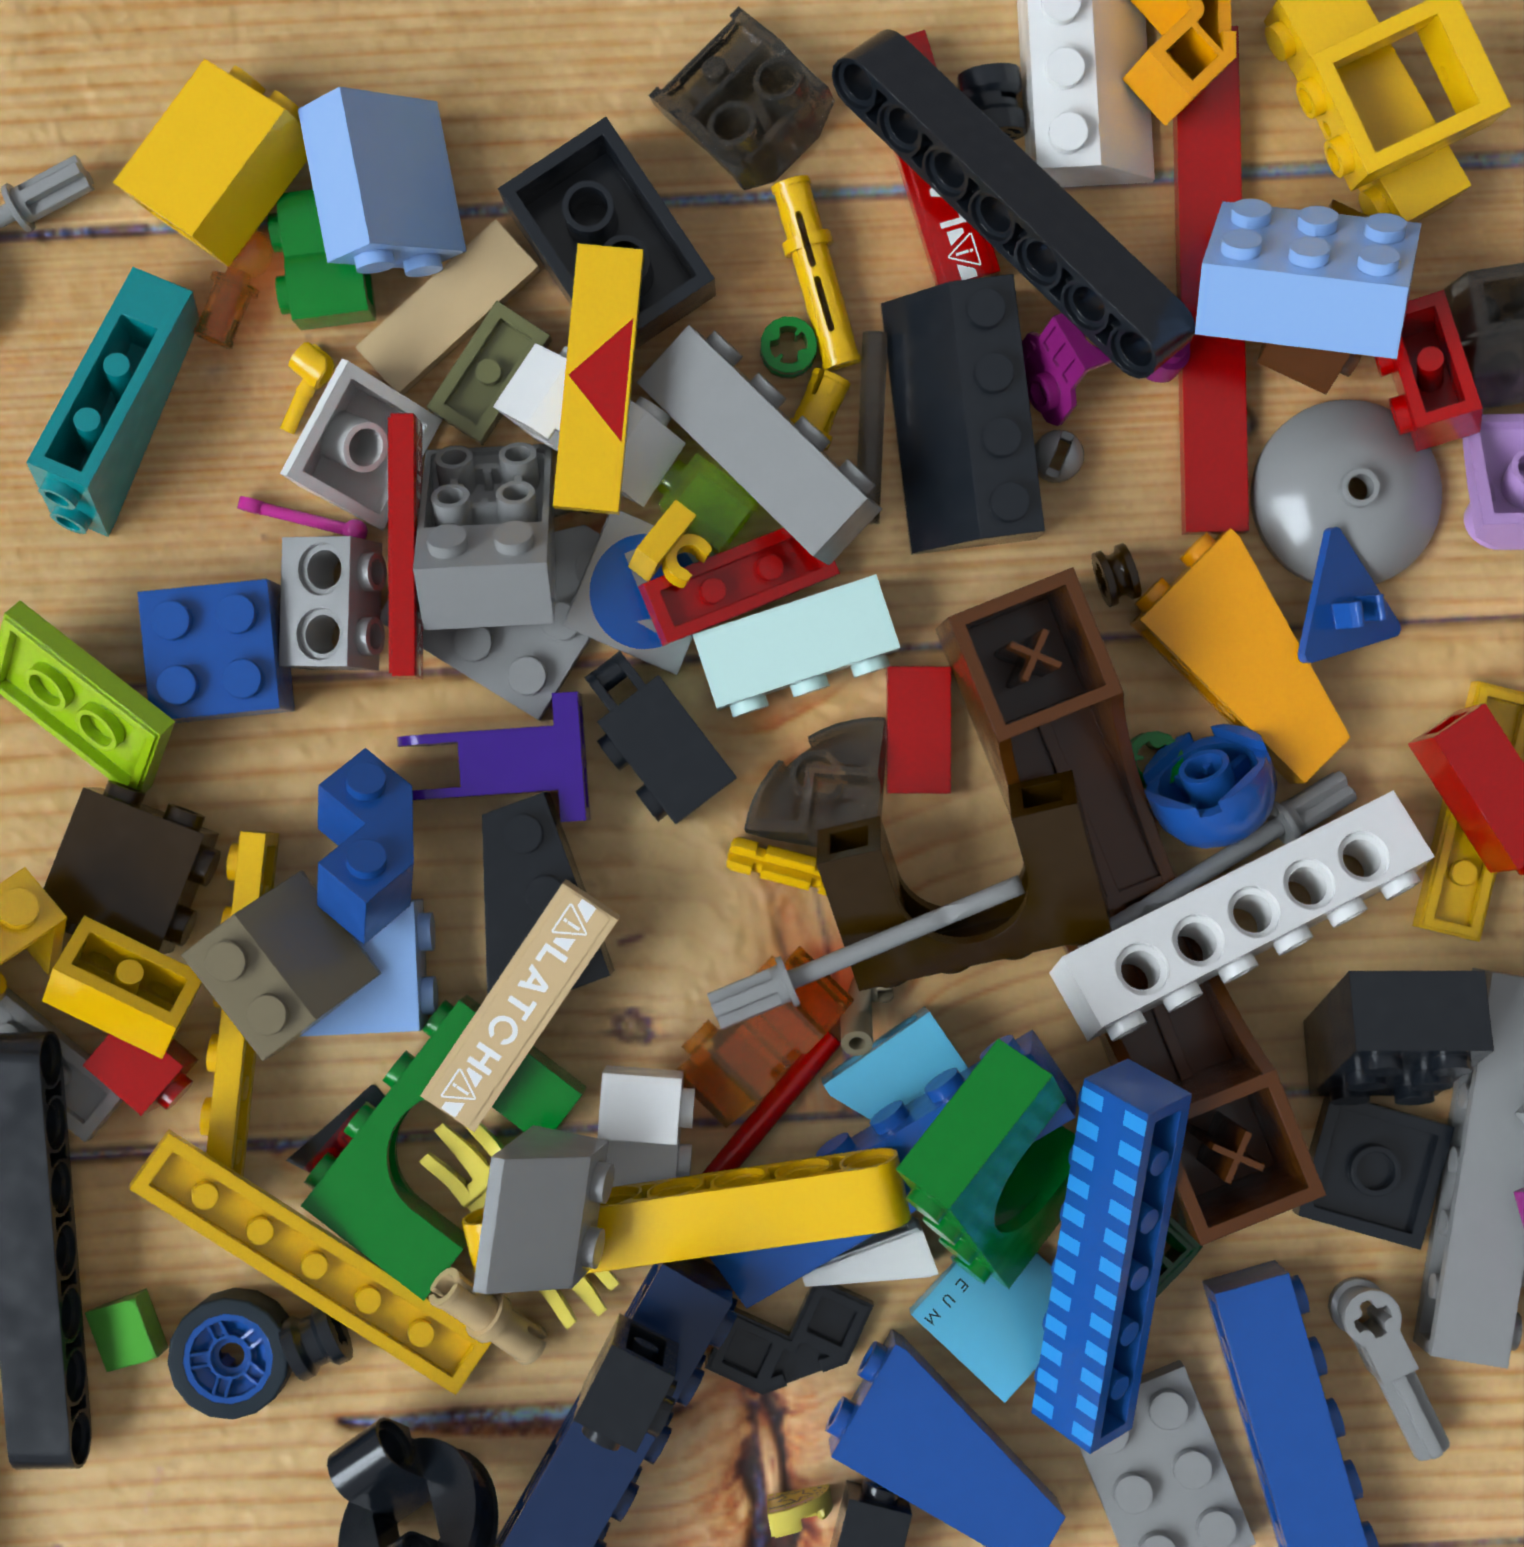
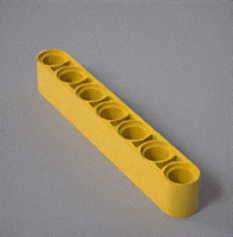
M873 1148L612 1187L606 1204L600 1203L597 1223L598 1228L605 1230L603 1254L596 1269L591 1268L586 1274L876 1234L899 1228L909 1222L911 1214L908 1201L905 1199L907 1195L903 1178L896 1171L900 1164L897 1150L892 1148ZM484 1207L467 1214L462 1219L474 1276Z

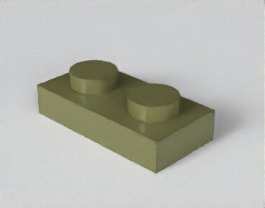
M496 300L427 405V408L430 412L483 446L503 416L493 407L534 344L536 343L548 348L552 341L550 335Z

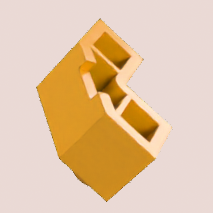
M1130 0L1159 31L1162 37L1143 54L1122 80L1165 126L1236 58V31H1231V0Z

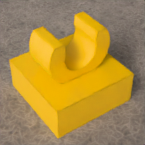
M675 499L637 546L628 567L648 582L662 566L666 579L674 586L684 588L691 579L692 574L679 565L677 555L684 552L690 553L697 560L704 563L712 552L710 544L703 537L696 534H687L697 515Z

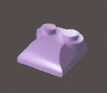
M1482 414L1480 433L1462 438L1470 499L1464 512V525L1470 537L1486 548L1494 550H1524V414Z

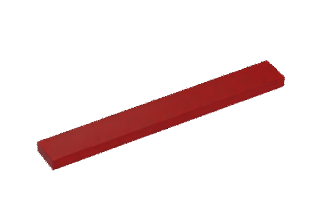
M1231 26V31H1236V58L1173 119L1177 297L1191 312L1195 326L1202 261L1222 201L1235 203L1238 200H1242L1238 26ZM1194 334L1193 340L1190 342V358L1178 373L1182 535H1203L1205 532L1221 534L1230 528L1237 534H1245L1249 532L1245 340Z

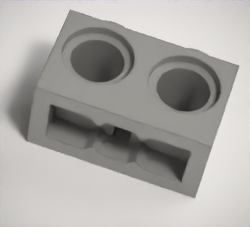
M353 536L282 537L279 666L306 670H379V655L385 643V630L380 620L381 589L385 585L387 576L386 563L382 556V543ZM340 561L341 575L335 584L334 569ZM338 624L340 637L334 648L332 634Z

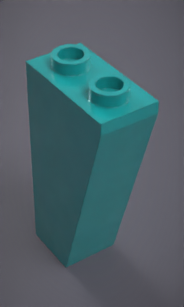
M132 267L26 462L39 488L38 492L42 495L51 513L50 517L62 527L79 534H86L87 530L90 529L109 537L200 323L193 291L135 267Z

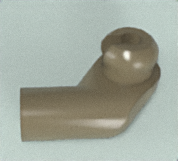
M853 977L840 1012L841 1046L847 1054L861 1056L872 1049V1002H890L894 998L893 987H876L859 991L855 977Z

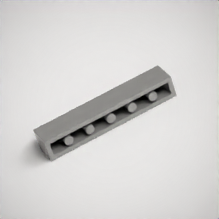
M1472 968V971H1485L1494 1051L1472 1068L1473 1071L1471 1073L1462 1075L1454 1082L1448 1124L1455 1128L1436 1193L1413 1342L1433 1357L1508 1369L1511 1351H1515L1518 1348L1522 1337V1319L1517 1310L1521 1287L1524 1288V1228L1513 1193L1524 1187V1124L1515 1114L1524 1104V976Z

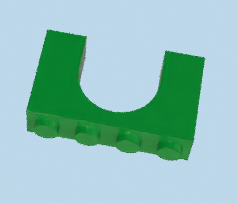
M468 995L461 998L455 1006L446 999L442 1002L422 1029L423 1032L430 1036V1039L415 1057L406 1050L382 1080L391 1087L386 1096L377 1107L367 1101L359 1109L343 1131L352 1138L338 1158L327 1152L304 1181L313 1190L301 1204V1207L423 1301L430 1294V1287L435 1278L442 1271L450 1268L467 1243L463 1230L422 1200L409 1187L399 1167L397 1140L406 1115L414 1105L425 1100L420 1095L481 1006ZM533 1046L492 1108L523 1132L533 1125L556 1130L587 1087Z
M999 1038L902 1160L896 1171L911 1189L905 1199L924 1215L922 1219L924 1223L941 1236L938 1241L955 1255L953 1260L979 1282L985 1284L990 1276H992L1010 1289L1061 1222L1060 1210L1065 1200L1070 1170L1069 1153L1074 1144L1075 1134L1061 1126L1035 1141L1066 1099L1052 1074Z

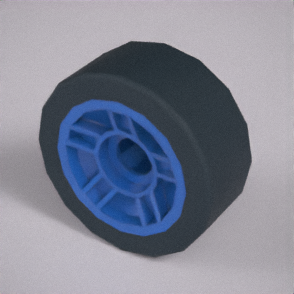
M231 1288L211 1294L182 1318L170 1339L168 1367L175 1389L189 1406L209 1417L234 1420L257 1413L277 1397L293 1372L283 1353L278 1335L282 1329L281 1322L290 1316L278 1301L258 1290ZM227 1343H237L242 1347L244 1360L239 1365H236V1359L231 1357L229 1353L221 1352V1349Z

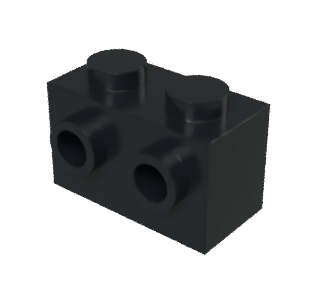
M619 1314L582 1386L573 1421L583 1425L582 1433L595 1444L608 1450L618 1451L620 1446H623L635 1453L646 1433L657 1438L664 1428L676 1401L672 1396L678 1383L674 1378L679 1343Z

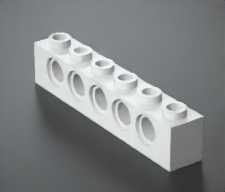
M1393 790L1062 956L1049 974L1086 1040L1090 1041L1107 1032L1111 1040L1116 1041L1144 1026L1147 1021L1143 1013L1163 1003L1169 1013L1175 1011L1203 994L1199 984L1217 975L1220 976L1224 984H1227L1259 965L1254 956L1272 947L1281 956L1312 939L1314 936L1309 928L1328 919L1332 927L1336 928L1368 909L1363 900L1382 892L1388 901L1408 891L1421 882L1416 872L1435 856ZM1343 855L1352 856L1360 862L1364 870V877L1357 876L1346 868L1343 862ZM1289 881L1297 882L1307 889L1311 897V905L1303 904L1292 896L1288 886ZM1233 909H1242L1250 913L1257 923V932L1253 933L1242 929L1235 921ZM1186 936L1195 940L1202 949L1203 961H1194L1187 958L1179 949L1178 937ZM1131 964L1139 967L1147 977L1148 989L1139 990L1128 985L1122 976L1121 965Z

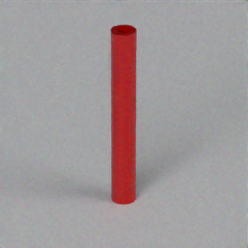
M823 1027L702 1174L740 1168L841 1046V1041Z

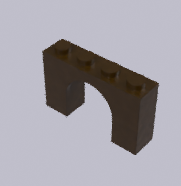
M1072 770L1008 785L1011 820L1024 862L1019 878L1026 893L852 965L851 968L859 991L876 987L892 988L905 983L907 980L939 973L955 974L966 970L970 966L1002 959L1018 960L1029 956L1033 952L1060 946H1081L1112 932L1107 897ZM881 815L818 830L816 865L844 947L942 907L920 898L904 883L897 869Z

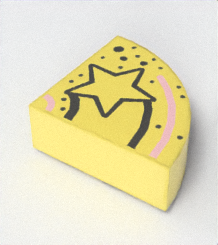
M826 1484L767 1495V1513L771 1537L779 1538L802 1531L801 1519L817 1516L819 1519L824 1520L833 1509L830 1485Z

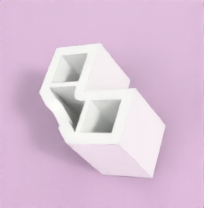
M535 343L493 407L531 437L558 451L568 347L564 346L562 351L557 354ZM639 397L636 403L630 400L622 496L644 507L686 443L666 427L672 418L665 411L649 400Z
M606 1065L602 1072L597 1138L609 1140L606 1162L614 1164L615 1168L612 1187L690 1176L692 1144H680L681 1128H692L695 1089L683 1088L684 1071Z

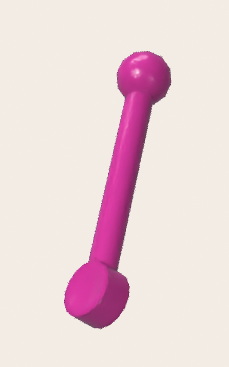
M240 496L237 509L265 515L343 536L366 539L368 534L366 524L359 519H352L345 523Z

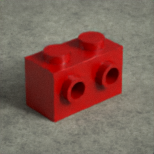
M1444 290L1409 300L1397 359L1375 356L1374 359L1381 377L1392 374L1399 395L1389 398L1399 435L1410 432L1416 452L1480 433L1483 407Z

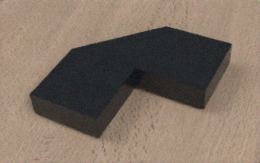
M840 1285L810 1286L790 1331L735 1307L733 1312L737 1314L734 1325L719 1349L712 1347L705 1362V1368L764 1395L787 1386L789 1382L819 1371L826 1372L845 1365L851 1357L874 1307V1303L872 1300Z

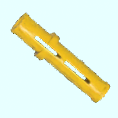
M799 175L775 183L771 186V191L775 196L787 239L782 243L784 255L786 258H792L805 301L806 311L817 339L823 371L828 370L832 372L853 366L861 362L862 358L857 350L845 300L829 250V246L834 243L831 231L823 229L810 186L811 180L809 175ZM800 218L804 220L816 265L814 267L811 265L799 224ZM818 282H821L834 325L833 331H830L817 286Z

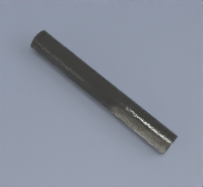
M865 331L862 336L857 467L876 485L868 495L880 506L888 333ZM880 512L869 524H880Z

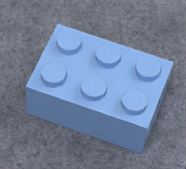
M1242 199L1235 203L1222 201L1202 261L1195 334L1397 359L1422 223L1408 222L1398 215L1389 213H1378L1369 217L1338 214L1335 210L1324 206H1309L1298 210L1271 207L1269 203L1259 199Z

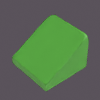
M147 1288L85 1312L106 1372L155 1359L169 1348Z

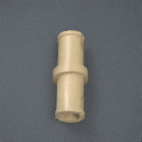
M453 1267L445 1269L435 1278L430 1287V1291L434 1293L429 1295L430 1304L438 1309H442L466 1325V1331L470 1337L480 1343H493L514 1357L515 1361L522 1365L533 1363L542 1354L546 1347V1342L542 1340L547 1338L546 1330L513 1310L512 1303L502 1293L481 1294L473 1292L474 1282L463 1276L461 1271Z

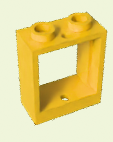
M1426 0L1312 54L1296 74L1298 80L1296 94L1299 104L1308 118H1316L1326 139L1324 153L1328 165L1337 177L1341 178L1344 176L1351 192L1491 126L1511 107L1460 0ZM1417 32L1456 115L1375 152L1336 69Z

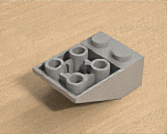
M517 442L496 447L467 448L464 446H449L438 450H426L413 573L424 630L554 624L556 565L552 448L545 444L531 445Z

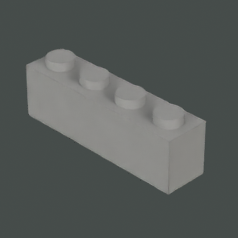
M688 325L637 383L813 557L830 565L882 510L868 495L876 485L849 459H846L839 467L829 458L823 450L831 443L830 440L803 415L794 424L779 409L786 398L760 373H757L750 381L735 366L743 356L719 333L714 330L706 339Z

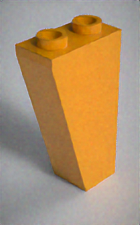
M1231 528L1219 534L1215 539L1208 532H1205L1179 558L1187 567L1170 584L1163 577L1159 578L1135 602V605L1142 612L1130 625L1231 725L1245 726L1260 734L1274 768L1290 784L1306 783L1351 737L1310 663L1300 662L1298 658L1299 643L1240 536Z

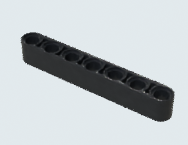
M889 29L880 31L838 59L833 65V85L845 105L1123 372L1138 379L1147 378L1193 340L1195 322L1191 312L1184 303L904 36Z
M54 1031L0 1033V1369L9 1462L12 1468L16 1470L79 1469L87 1461L92 1439L61 1044Z

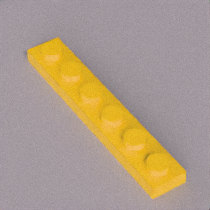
M240 831L239 843L233 842L231 844L227 857L226 873L228 880L235 881L232 906L224 908L220 924L274 888L280 833ZM213 997L214 1007L221 1008ZM221 1008L219 1034L213 1033L211 1035L206 1055L207 1071L215 1072L212 1097H206L203 1102L199 1129L201 1135L208 1136L206 1153L244 1177L256 1052Z
M170 1129L165 1133L129 1184L131 1191L454 1395L461 1389L491 1344V1342L480 1343L470 1337L466 1331V1325L442 1309L431 1305L429 1296L423 1301L360 1251Z

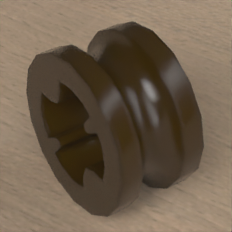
M1124 543L1115 545L1114 552L1111 555H1104L1101 550L1092 553L1091 559L1095 578L1102 597L1109 607L1118 605L1119 598L1123 595L1129 596L1132 600L1141 597L1142 590L1138 571L1132 555Z

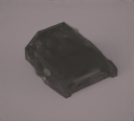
M738 6L730 14L732 20L662 90L656 87L648 96L668 120L706 150L733 176L743 190H748L775 182L820 137L835 100L829 87L816 77L776 35Z

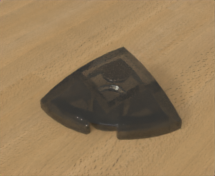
M885 717L853 719L821 729L808 736L811 748L799 755L788 766L785 765L784 761L778 760L769 770L753 797L744 828L746 833L793 844L817 847V835L820 829L879 815L882 818L887 732Z

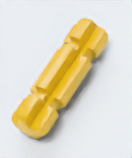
M736 837L731 841L726 859V867L729 870L750 875L751 871L760 873L761 879L809 891L810 887L818 889V894L827 896L816 865L817 857L768 845L767 849L758 847L759 842L741 837Z

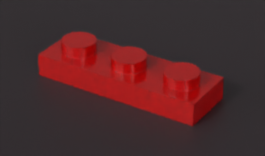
M783 527L708 557L704 563L698 561L683 567L692 574L691 579L684 588L674 586L664 575L643 583L638 588L661 644L666 646L840 574L835 560L830 565H827L813 557Z

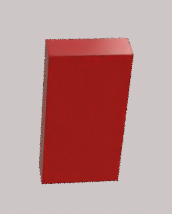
M889 666L886 668V794H951V667Z

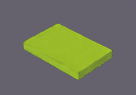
M21 600L4 613L0 629V694L109 780L128 785L145 793L153 785L175 721Z

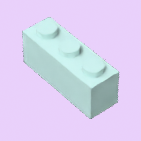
M877 574L692 634L717 711L730 707L733 718L768 707L769 703L766 695L788 687L791 688L794 698L830 686L827 678L828 674L851 667L854 678L890 666L887 655L895 653L901 648Z

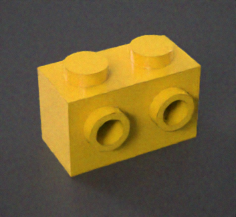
M84 915L52 969L42 1002L163 1059L186 1017L202 982L189 966Z

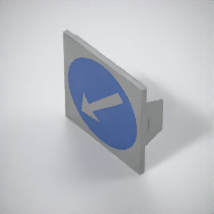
M621 510L620 515L608 514L562 626L677 675L693 635L662 646L638 588L647 581L628 567L637 546L654 525ZM684 552L677 555V561L681 567H686L699 561L690 553ZM711 552L709 557L716 555V553ZM662 566L651 580L664 575Z

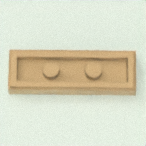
M495 219L466 246V252L453 257L443 266L442 271L432 276L355 348L394 390L405 395L481 325L496 300L504 305L540 272V268Z

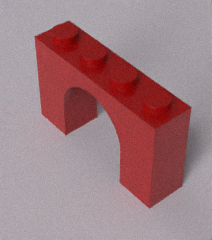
M1486 703L1457 710L1409 742L1408 745L1489 872L1516 870L1519 875H1524V762Z

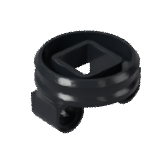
M383 1417L329 1455L327 1468L331 1481L338 1492L349 1501L340 1527L338 1547H495L499 1517L496 1490L485 1466L469 1452L457 1449L455 1446L435 1438L423 1437L413 1439L411 1438L409 1427ZM431 1500L440 1539L437 1541L414 1531H409L400 1537L398 1523Z

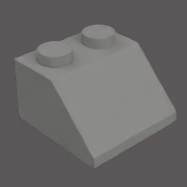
M533 1125L491 1157L473 1292L499 1294L570 1289L591 1268L596 1269L598 1267L605 1244V1230L597 1227L600 1203L606 1204L608 1201L615 1173L614 1164L606 1162L609 1140Z

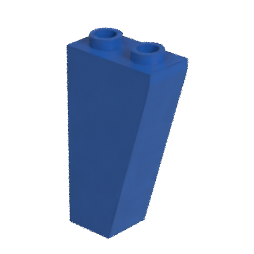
M891 1330L883 1345L874 1341L858 1368L857 1375L863 1378L853 1398L850 1400L843 1396L836 1404L826 1424L825 1431L831 1434L829 1438L831 1457L986 1547H1049L1066 1518L1057 1497L903 1335Z

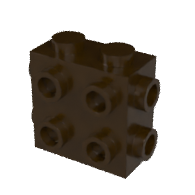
M108 780L105 789L83 787L43 888L67 916L65 932L73 935L85 915L162 954L173 952L176 945L182 947L187 942L196 922L197 911L191 909V905L199 885L206 887L210 883L219 864L221 852L214 849L219 833L202 827L205 816L187 808L169 803L166 811L163 812L142 804L146 794L128 785Z

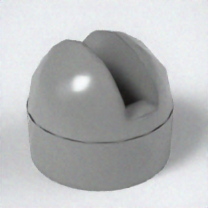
M1050 431L1044 434L1035 444L1038 475L1048 482L1061 483L1071 479L1083 464V446L1079 439L1068 431ZM1059 440H1063L1070 444L1060 471L1050 468L1049 465L1057 451Z

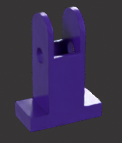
M577 691L552 693L553 726L397 737V747L458 744L461 787L412 790L413 801L558 791L560 822L591 820L582 694Z

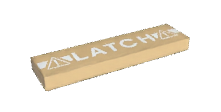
M566 879L420 1096L475 1132L620 918V915Z

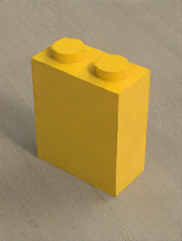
M204 58L113 183L154 217L229 267L308 160L298 114L299 107L276 90L267 98L263 95L266 89L238 66L234 65L229 73Z

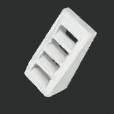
M912 1216L909 1222L890 1231L876 1233L804 1275L802 1279L805 1287L927 1278L939 1275L918 1217L914 1218Z

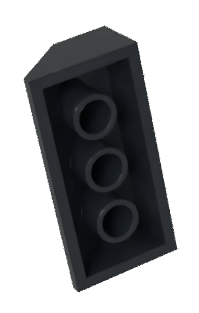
M1014 274L950 281L881 303L911 555L1036 540L1045 532Z

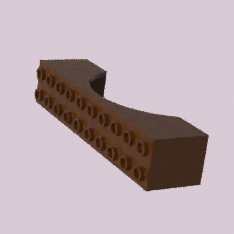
M1074 567L945 619L935 630L1010 817L1008 785L1072 770L1106 893L1110 918L1175 879L1136 765L1126 722L1124 691ZM1179 936L1178 946L1180 951L1191 960L1203 961V952L1199 944L1192 938ZM1065 945L1063 948L1065 953L1068 954L1078 949V946ZM1131 964L1121 965L1122 976L1128 985L1139 990L1148 989L1147 977L1139 967ZM1219 975L1199 984L1203 994L1187 1005L1169 1013L1162 1003L1143 1013L1147 1023L1123 1038L1112 1041L1107 1032L1099 1036L1111 1066L1130 1059L1192 1093L1171 1217L1201 1246L1326 1196L1278 1073L1253 1037Z

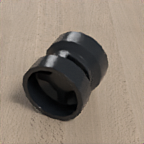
M1011 63L984 64L964 70L958 75V89L1013 141L1026 135L1025 111L1018 107V101L1016 100V96L1022 89L1021 71L1018 65Z

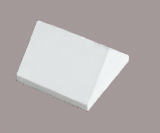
M341 359L280 474L297 486L383 531L388 522V417H391V413H414L422 423V457L442 419L348 360Z

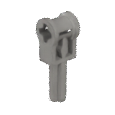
M1351 1277L1342 1280L1334 1287L1329 1296L1328 1309L1332 1320L1351 1337L1366 1369L1376 1378L1414 1457L1419 1461L1439 1458L1449 1448L1450 1442L1415 1372L1419 1367L1400 1331L1402 1314L1399 1305L1392 1296L1380 1290L1375 1283L1366 1278ZM1365 1301H1369L1372 1304L1367 1308L1369 1319L1361 1323L1358 1321L1362 1316L1360 1305Z

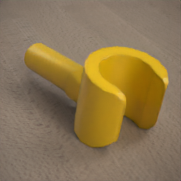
M304 342L295 351L288 363L289 368L303 379L296 388L295 395L280 426V429L293 435L297 430L310 398H313L315 391L322 388L335 372L333 359L318 345Z

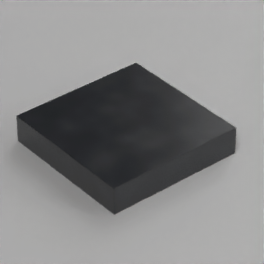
M1324 1096L1309 1153L1326 1196L1296 1207L1292 1211L1301 1217L1421 1250L1455 1127L1372 1102L1351 1106L1333 1105L1330 1103V1096Z

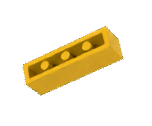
M1277 0L1264 20L1266 25L1265 37L1273 55L1281 62L1286 60L1296 78V74L1312 54L1376 25L1379 21L1367 0ZM1392 44L1336 69L1375 152L1437 124ZM1447 146L1358 188L1361 192L1358 199L1363 214L1368 216L1378 213H1389L1398 215L1408 222H1418L1452 203L1472 185L1450 146Z

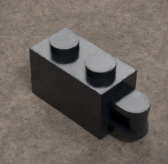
M618 651L597 669L584 677L610 711L597 721L606 733L597 740V743L619 771L630 764L644 783L635 792L658 822L668 815L675 824H678L737 779L736 775L659 675L645 684L622 652ZM628 677L638 691L618 705L608 691Z

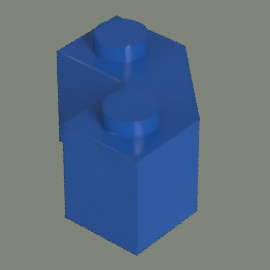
M366 748L321 782L318 787V829L336 843L338 847L318 862L317 906L363 945L410 906L414 867L412 785Z

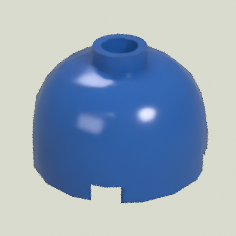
M1229 724L1210 726L1214 736L1204 737L1196 741L1193 740L1190 732L1176 737L1175 742L1165 745L1158 750L1144 769L1143 778L1147 785L1144 792L1154 816L1166 832L1188 846L1207 849L1234 845L1258 830L1272 813L1277 790L1275 768L1261 735L1245 726ZM1180 750H1182L1183 754L1178 757ZM1183 757L1179 774L1174 776L1175 780L1170 783L1172 768Z

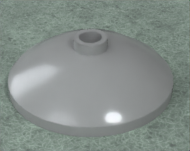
M1328 401L1314 405L1296 414L1285 422L1265 444L1255 465L1252 477V514L1263 543L1284 568L1312 584L1325 529L1331 527L1341 529L1374 583L1378 584L1399 574L1420 556L1434 534L1441 512L1442 483L1432 450L1427 448L1416 452L1411 433L1399 435L1391 410L1367 401ZM1351 478H1359L1366 484L1367 494L1363 500L1355 499L1349 493L1348 484Z

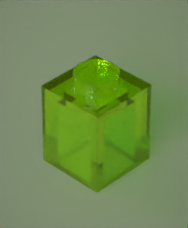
M698 453L694 455L688 465L679 459L666 473L657 487V491L664 495L658 503L660 512L664 514L675 499L697 515L688 533L703 537L716 554L726 551L758 509V502L742 486Z

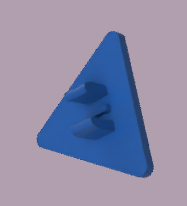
M1338 527L1327 528L1323 533L1298 649V658L1302 663H1314L1398 636L1401 631L1400 622L1384 599V594H1381L1345 535Z

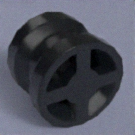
M315 1306L312 1313L300 1319L290 1316L281 1322L282 1329L278 1333L280 1344L289 1366L300 1380L305 1381L316 1376L320 1367L329 1362L341 1365L353 1358V1347L347 1327Z

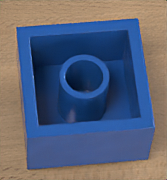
M268 579L137 592L148 700L172 718L175 723L295 711L291 668L279 666L281 585Z

